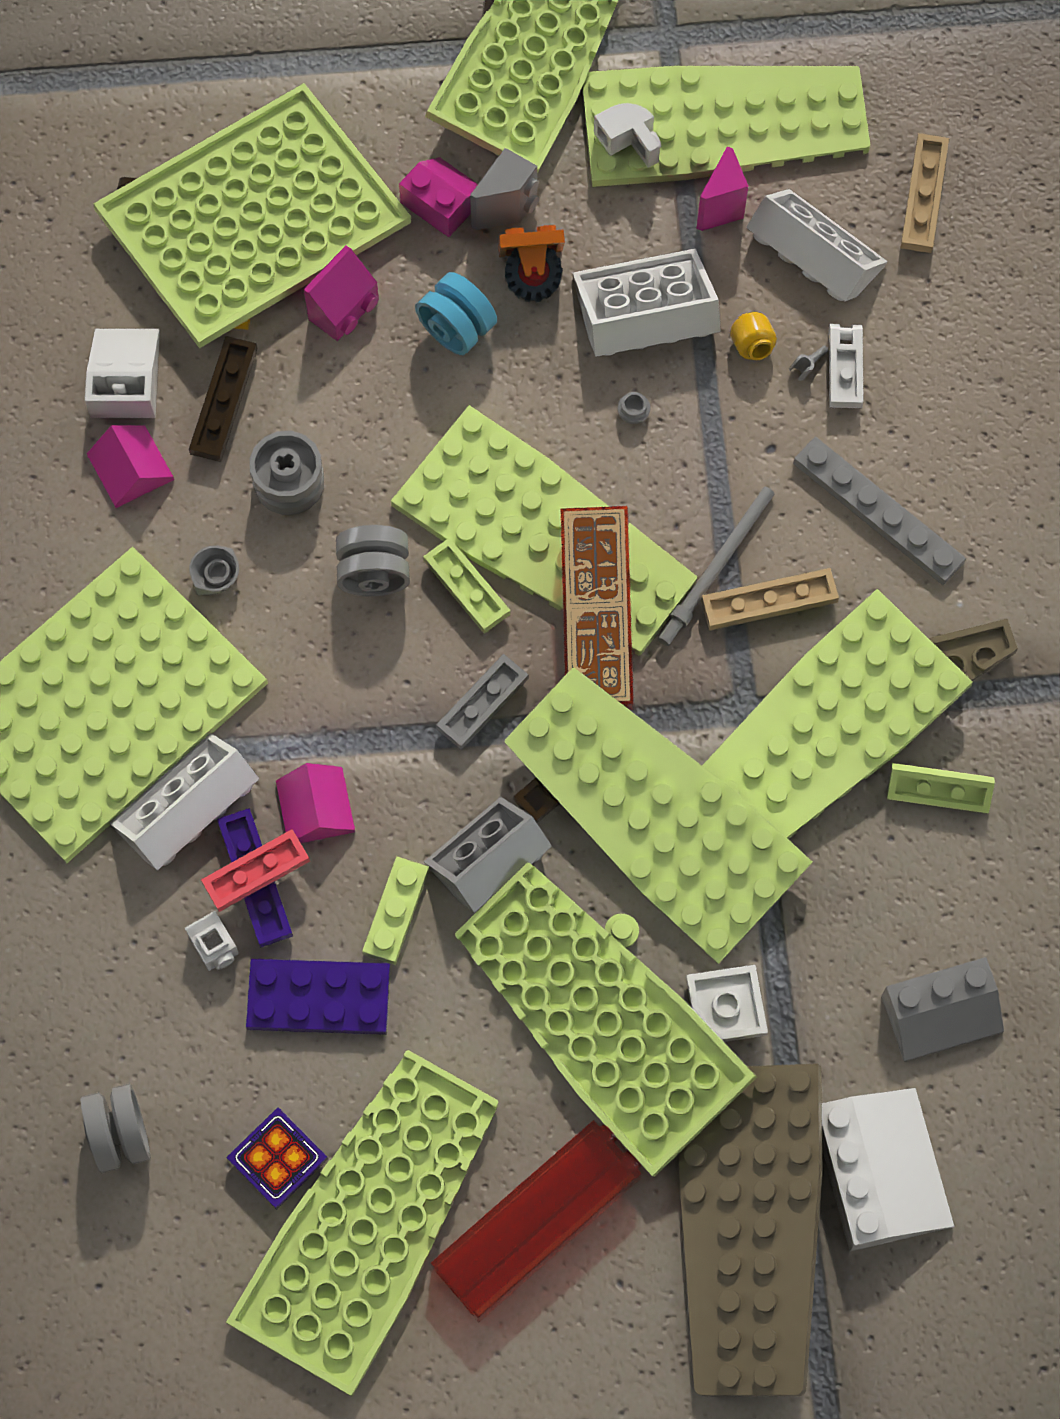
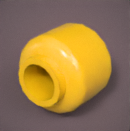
M751 312L742 314L731 326V339L739 355L745 359L762 360L771 354L776 345V333L768 318L762 313Z

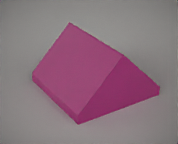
M726 147L700 196L696 227L698 230L704 231L744 219L749 186L733 148Z
M111 425L87 452V456L115 508L174 480L171 471L145 425Z
M305 763L276 780L285 832L293 829L300 843L355 832L342 767Z

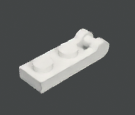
M830 324L828 334L829 407L862 408V325H852L851 328L840 327V324ZM840 340L851 341V344H840Z

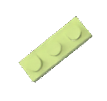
M450 537L423 556L426 565L484 634L510 616V609Z
M892 763L887 799L989 813L995 780L994 777Z
M396 856L363 947V955L396 965L428 876L429 866Z

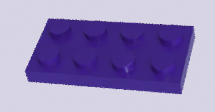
M251 959L246 1029L387 1035L390 963Z

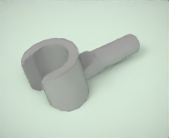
M822 346L812 355H799L790 366L789 371L793 368L799 369L802 374L798 380H804L814 368V363L828 352V348Z

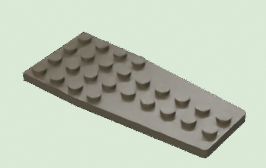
M819 1064L747 1066L757 1078L679 1153V1181L694 1389L697 1394L702 1396H802L805 1394L807 1387L822 1184V1070Z

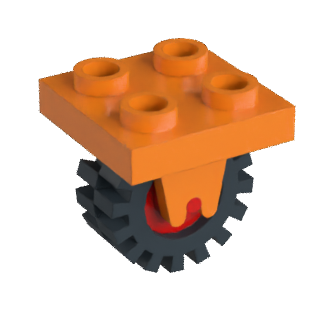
M544 225L537 227V232L524 233V228H510L505 230V234L499 235V257L509 256L505 266V281L508 284L509 290L513 291L517 298H523L526 302H541L542 299H548L556 292L563 274L562 262L560 257H557L556 252H562L565 243L564 229L556 230L555 225Z

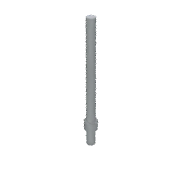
M764 487L684 602L681 605H677L669 616V623L658 637V641L661 644L669 646L679 630L686 628L693 618L692 612L700 602L702 595H705L775 495L770 488Z

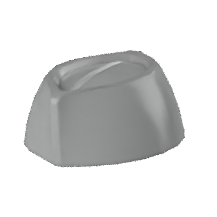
M208 546L194 555L190 562L189 571L197 595L219 594L233 585L239 573V564L233 549L222 546Z

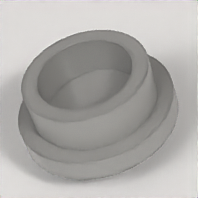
M630 392L620 399L618 414L623 421L630 424H638L649 416L650 403L641 393Z

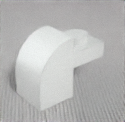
M623 103L614 105L594 116V134L610 156L632 145L648 168L659 162L661 142L653 131L654 116L647 109L636 104Z

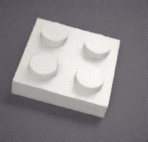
M756 965L686 975L691 1008L724 1042L767 1036L768 1030Z

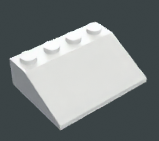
M696 249L572 273L588 338L595 357L609 356L632 349H644L647 346L662 343H674L678 340L692 337H705L712 333L721 332L719 299Z
M916 1088L853 1096L822 1103V1150L849 1251L954 1227Z

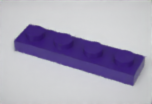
M250 808L217 819L231 862L262 846ZM275 881L244 898L260 948L293 937Z

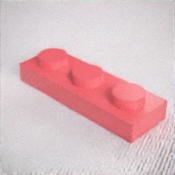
M293 829L201 879L218 912L307 864L310 862V859Z

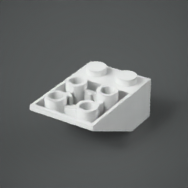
M95 329L86 372L85 403L91 418H155L159 329Z

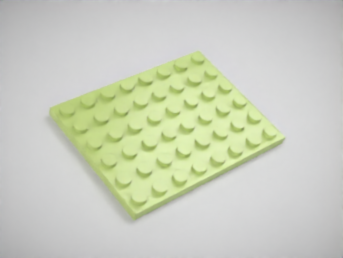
M305 83L93 203L96 213L199 348L309 284L345 245L358 255L411 223V215Z
M132 546L0 661V795L67 864L109 827V823L206 736L215 732L268 684V681Z

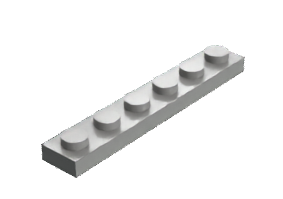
M816 436L794 458L793 464L942 585L964 564L966 558Z

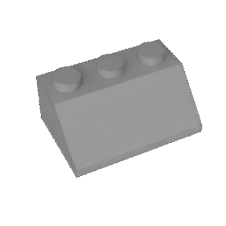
M500 797L427 858L424 863L426 866H429L431 872L460 903L475 913L526 863L533 864L539 861L543 854L552 846L531 815Z
M986 957L886 986L881 996L904 1062L1004 1032L998 988Z

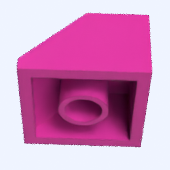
M441 157L419 162L399 183L400 203L444 235L450 237L471 214L470 194L478 184Z
M347 245L304 288L308 320L337 342L344 334H350L355 329L358 319L365 312H371L379 300L377 281Z

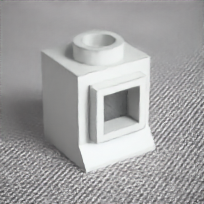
M216 911L185 927L191 942L208 971L214 968L220 970L227 967L235 960L234 956L239 954L236 945Z

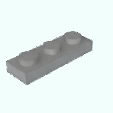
M503 654L436 724V729L462 750L529 679V674Z

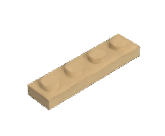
M918 133L901 249L932 253L949 138Z
M831 568L702 595L701 598L709 631L838 603L839 600Z

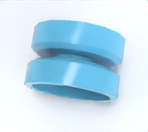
M448 272L434 286L435 292L429 291L415 304V312L426 330L441 345L455 354L464 356L478 342V335L484 336L497 323V315L486 296L474 284L457 273Z

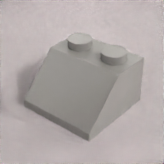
M504 148L470 194L471 227L479 230L520 222L527 212L529 214L532 213L539 201L537 196L539 185L537 165Z

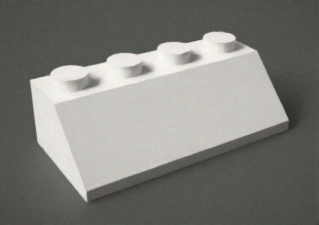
M790 189L766 195L746 227L754 233L753 237L759 243L773 247L778 251V256L782 260L790 264H796L803 270L802 273L806 278L813 282H820L828 288L827 292L829 295L840 301H848L857 297L888 262Z
M210 733L109 824L144 861L158 871L162 866L171 863L176 857V853L185 845L195 841L201 835L202 830L213 820L221 818L234 801L249 793L252 785L259 780V777L237 749Z

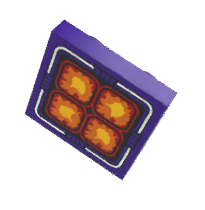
M279 1107L226 1157L276 1210L328 1160V1157Z

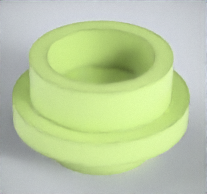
M616 914L606 922L605 930L625 948L632 946L638 939L639 926L630 915Z

